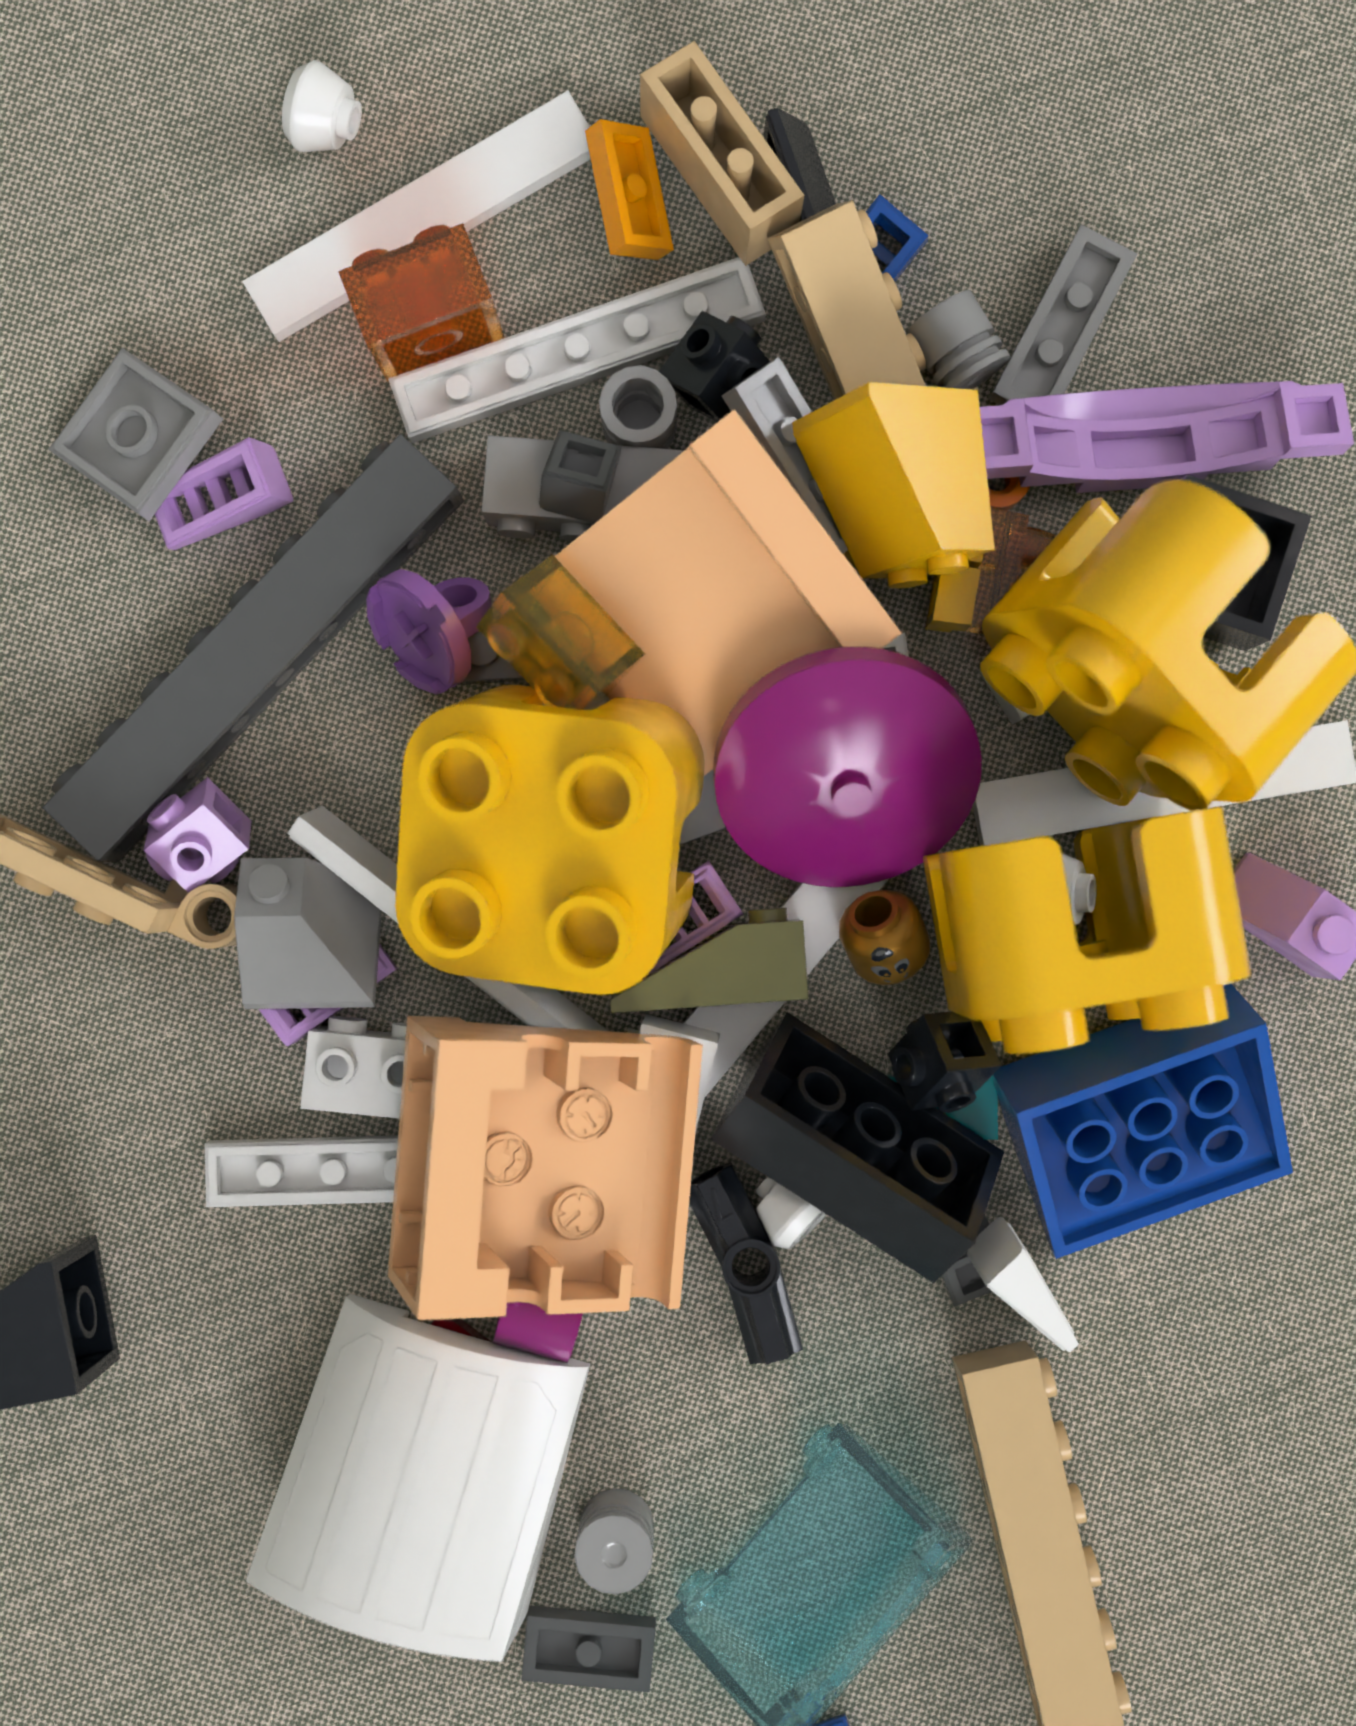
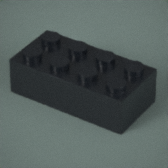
M788 1012L753 1056L710 1139L932 1283H935L975 1244L1004 1155L1003 1150L947 1114L940 1112L937 1108L911 1111L901 1085Z

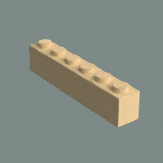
M1025 1340L952 1357L1037 1726H1124L1122 1715L1132 1712L1131 1703L1120 1671H1111L1107 1651L1117 1649V1644L1109 1615L1105 1608L1097 1610L1092 1588L1102 1586V1580L1093 1549L1090 1545L1082 1546L1078 1524L1087 1523V1515L1077 1484H1068L1063 1461L1072 1460V1451L1063 1422L1061 1420L1053 1422L1048 1398L1057 1397V1387L1051 1365L1046 1357L1039 1359Z

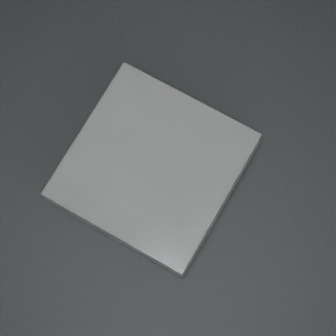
M121 348L48 450L144 519L150 521L220 425L223 418L181 387L124 348Z

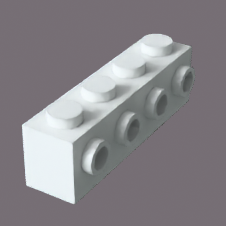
M330 1016L328 1026H319L309 1030L300 1109L400 1119L407 1023H392L391 1032L367 1030L366 1019Z

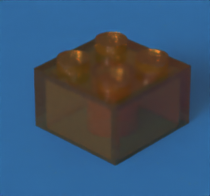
M463 223L451 228L447 225L429 227L418 233L410 244L391 251L386 249L367 251L356 257L352 262V266L338 271L366 345L389 385L388 378L505 338L492 296Z

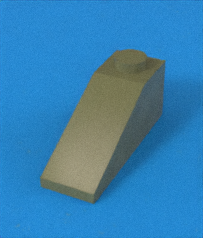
M787 908L748 910L749 923L733 924L645 976L634 986L613 995L610 1000L611 1013L809 999L803 920H788Z

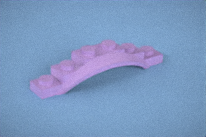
M1293 381L1136 388L1010 399L1003 405L980 407L987 479L1019 477L1020 487L1075 483L1076 493L1150 488L1159 482L1181 480L1187 474L1204 480L1208 474L1271 470L1280 459L1343 455L1354 444L1343 383L1302 386Z

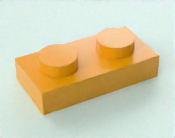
M599 119L585 130L610 255L659 260L673 251L674 248L649 128Z

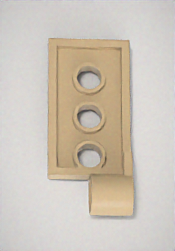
M0 814V864L16 871L13 879L16 884L45 896H52L54 890L76 900L73 907L74 911L102 924L111 925L113 919H117L146 934L168 932L205 949L237 945L234 921L237 885L204 883L187 892L173 879L170 881L166 892H163ZM217 898L225 901L231 911L230 925L223 933L213 930L207 920L208 908Z

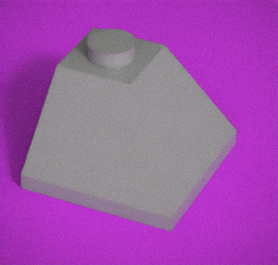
M306 857L241 858L234 921L241 996L244 1008L375 1007L382 910L325 865Z

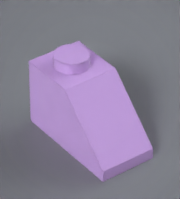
M1245 853L1233 870L1243 928L1311 977L1341 980L1356 959V911L1327 890L1252 853Z

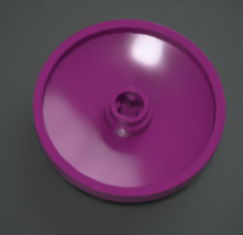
M840 647L809 653L793 659L763 676L747 690L727 716L716 743L713 761L716 802L720 816L726 829L739 847L755 862L769 871L796 882L824 887H851L880 882L898 876L923 863V856L937 853L951 840L969 815L976 800L982 773V754L979 739L970 713L956 690L940 674L916 659L897 652L871 647Z

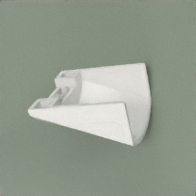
M349 1294L343 1303L246 1582L304 1615L362 1637L431 1654L502 1662L528 1612L590 1363L570 1358L568 1363L497 1345L486 1340L408 1318V1310Z

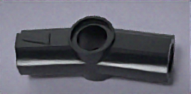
M732 1162L716 1166L691 1180L689 1204L722 1267L724 1280L729 1288L750 1365L757 1363L767 1365L788 1359L791 1355L803 1350V1345L776 1247L771 1244ZM749 1247L763 1251L768 1257L764 1269L752 1275L737 1271L732 1264L735 1255L742 1249Z

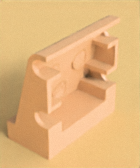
M735 410L731 411L692 442L680 455L520 585L610 700L617 697L655 701L672 708L690 723L703 749L705 762L704 776L713 770L716 743L727 716L738 700L763 676L793 659L821 650L840 647L882 649L902 633Z
M407 1016L388 1278L417 1320L506 1316V1306L510 1302L535 1304L541 1307L546 1314L629 1311L630 1298L632 1297L650 1298L661 1302L668 1309H680L703 1045L691 1039L667 1035L466 1022L460 1017Z

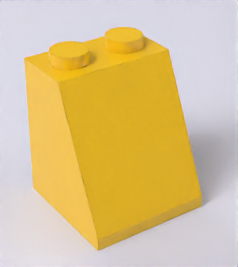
M868 382L792 422L796 443L818 485L861 578H888L889 588L895 589L916 587L928 583V573L931 575H944L969 569L968 559L995 550L978 390Z

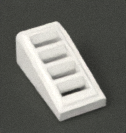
M998 1217L977 1236L975 1244L967 1252L968 1257L986 1287L1061 1350H1067L1070 1353L1079 1345L1074 1337L1071 1325L1010 1223H1007L1003 1217Z

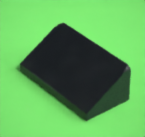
M779 108L768 110L765 118L763 138L805 195L800 221L835 205V199L808 125Z

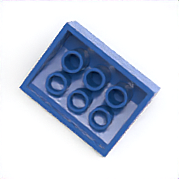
M1231 983L1223 986L1229 1016L1225 1020L1179 1029L1143 1030L1140 1018L1131 1019L1088 1035L1089 1041L1086 1043L1037 1053L1001 1066L992 1075L1007 1129L1055 1259L1293 1173L1267 1024Z

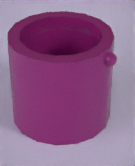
M510 1302L506 1306V1316L498 1317L492 1343L568 1363L583 1313L546 1314L541 1307L535 1304Z

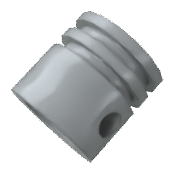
M971 290L962 291L942 301L916 320L906 332V335L911 333L918 341L925 357L926 369L930 374L936 372L933 380L938 387L973 389L994 375L1011 359L1006 349L999 350L1003 343L998 335L991 336L995 330Z
M642 365L625 367L612 374L604 384L599 399L603 433L607 443L621 446L668 449L674 440L677 429L676 396L669 380L656 369Z
M617 1488L602 1491L587 1502L581 1513L574 1558L578 1573L584 1581L601 1593L617 1595L631 1591L644 1581L651 1569L654 1546V1520L651 1509L640 1496L630 1490Z

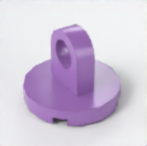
M404 569L396 570L380 578L377 584L370 588L366 599L367 617L378 645H381L383 650L391 646L394 653L400 659L393 664L402 677L415 687L433 694L444 693L465 680L471 670V649L467 638L484 628L491 621L493 615L488 586L482 581L458 577L432 585L419 574Z

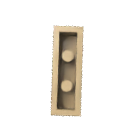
M693 41L640 74L641 119L744 265L747 266L772 250L767 238L800 222L805 195L699 46Z
M853 200L837 203L767 238L834 400L868 382L926 386L920 372L926 368L924 354L916 338L911 333L906 335L897 314V310L902 308L901 296L891 275L888 272L881 273L872 250L878 245L877 235L869 216L863 209L857 211Z

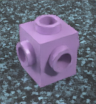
M208 777L181 798L176 794L165 798L152 810L147 818L149 826L143 851L146 853L149 864L162 878L168 881L174 879L187 892L201 886L208 880L211 883H217L224 879L238 864L239 856L249 849L252 821Z

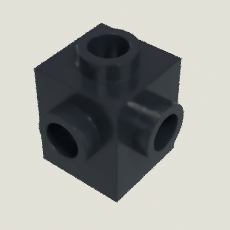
M702 310L659 372L669 380L675 393L688 407L718 423L731 412L722 395L770 361L757 346L761 341V336L750 325L735 316H730L727 322Z
M953 1011L923 1014L907 1026V1033L888 1053L893 1075L897 1083L901 1085L911 1111L938 1107L940 1112L949 1113L965 1108L975 1101V1092L1002 1066L982 1021L969 1019Z

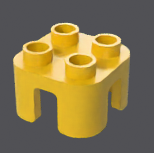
M1168 480L1148 488L1121 518L1113 512L1102 497L1088 500L983 619L982 630L992 650L981 662L980 669L989 685L1008 703L1034 716H1041L1047 710L1075 740L1076 743L1065 755V762L1072 774L1098 797L1114 805L1127 806L1137 793L1141 792L1154 797L1167 798L1182 808L1198 811L1206 809L1212 801L1243 803L1254 798L1356 674V647L1349 635L1332 615L1328 613L1300 615L1290 622L1252 669L1250 667H1243L1237 675L1219 668L1218 664L1210 660L1203 651V634L1264 562L1269 550L1268 541L1254 522L1222 495L1194 482Z
M523 685L494 687L431 714L416 728L409 739L402 768L395 906L400 930L410 948L430 966L459 976L596 995L617 993L640 982L652 970L688 917L692 904L694 873L677 871L682 824L684 819L700 803L704 781L705 762L703 749L690 723L678 712L664 704L635 698H613L593 710L543 706L544 689Z
M1222 806L1081 830L1074 839L1075 856L1077 860L1083 862L1086 874L1095 875L1097 895L1093 912H1085L1088 930L1086 936L1080 942L1076 941L1061 849L1053 839L1049 837H1036L923 856L948 1010L972 1020H981L991 1042L1002 1041L1005 1053H1035L1086 1043L1089 1041L1084 1008L1103 1004L1106 1006L1107 1018L1109 1020L1140 1018L1143 1030H1170L1219 1022L1229 1017L1223 984L1251 976Z

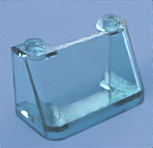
M837 1423L834 1428L826 1424L810 1438L802 1450V1453L808 1458L802 1469L806 1476L725 1568H719L709 1575L701 1568L682 1584L675 1594L680 1604L666 1618L668 1623L756 1726H812L832 1706L957 1563L973 1541V1538L950 1515L844 1423Z

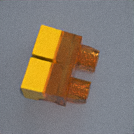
M990 507L995 550L968 559L969 569L965 571L934 575L925 629L949 633L952 630L984 634L982 630L983 619L1019 579L1020 569L1027 570L1056 535L1038 528L1028 527L1029 515Z

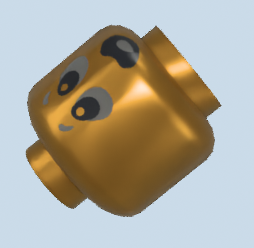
M886 889L868 892L852 902L845 909L839 921V939L856 973L869 983L879 985L901 983L913 977L925 965L930 954V936L921 914L913 900L901 892Z

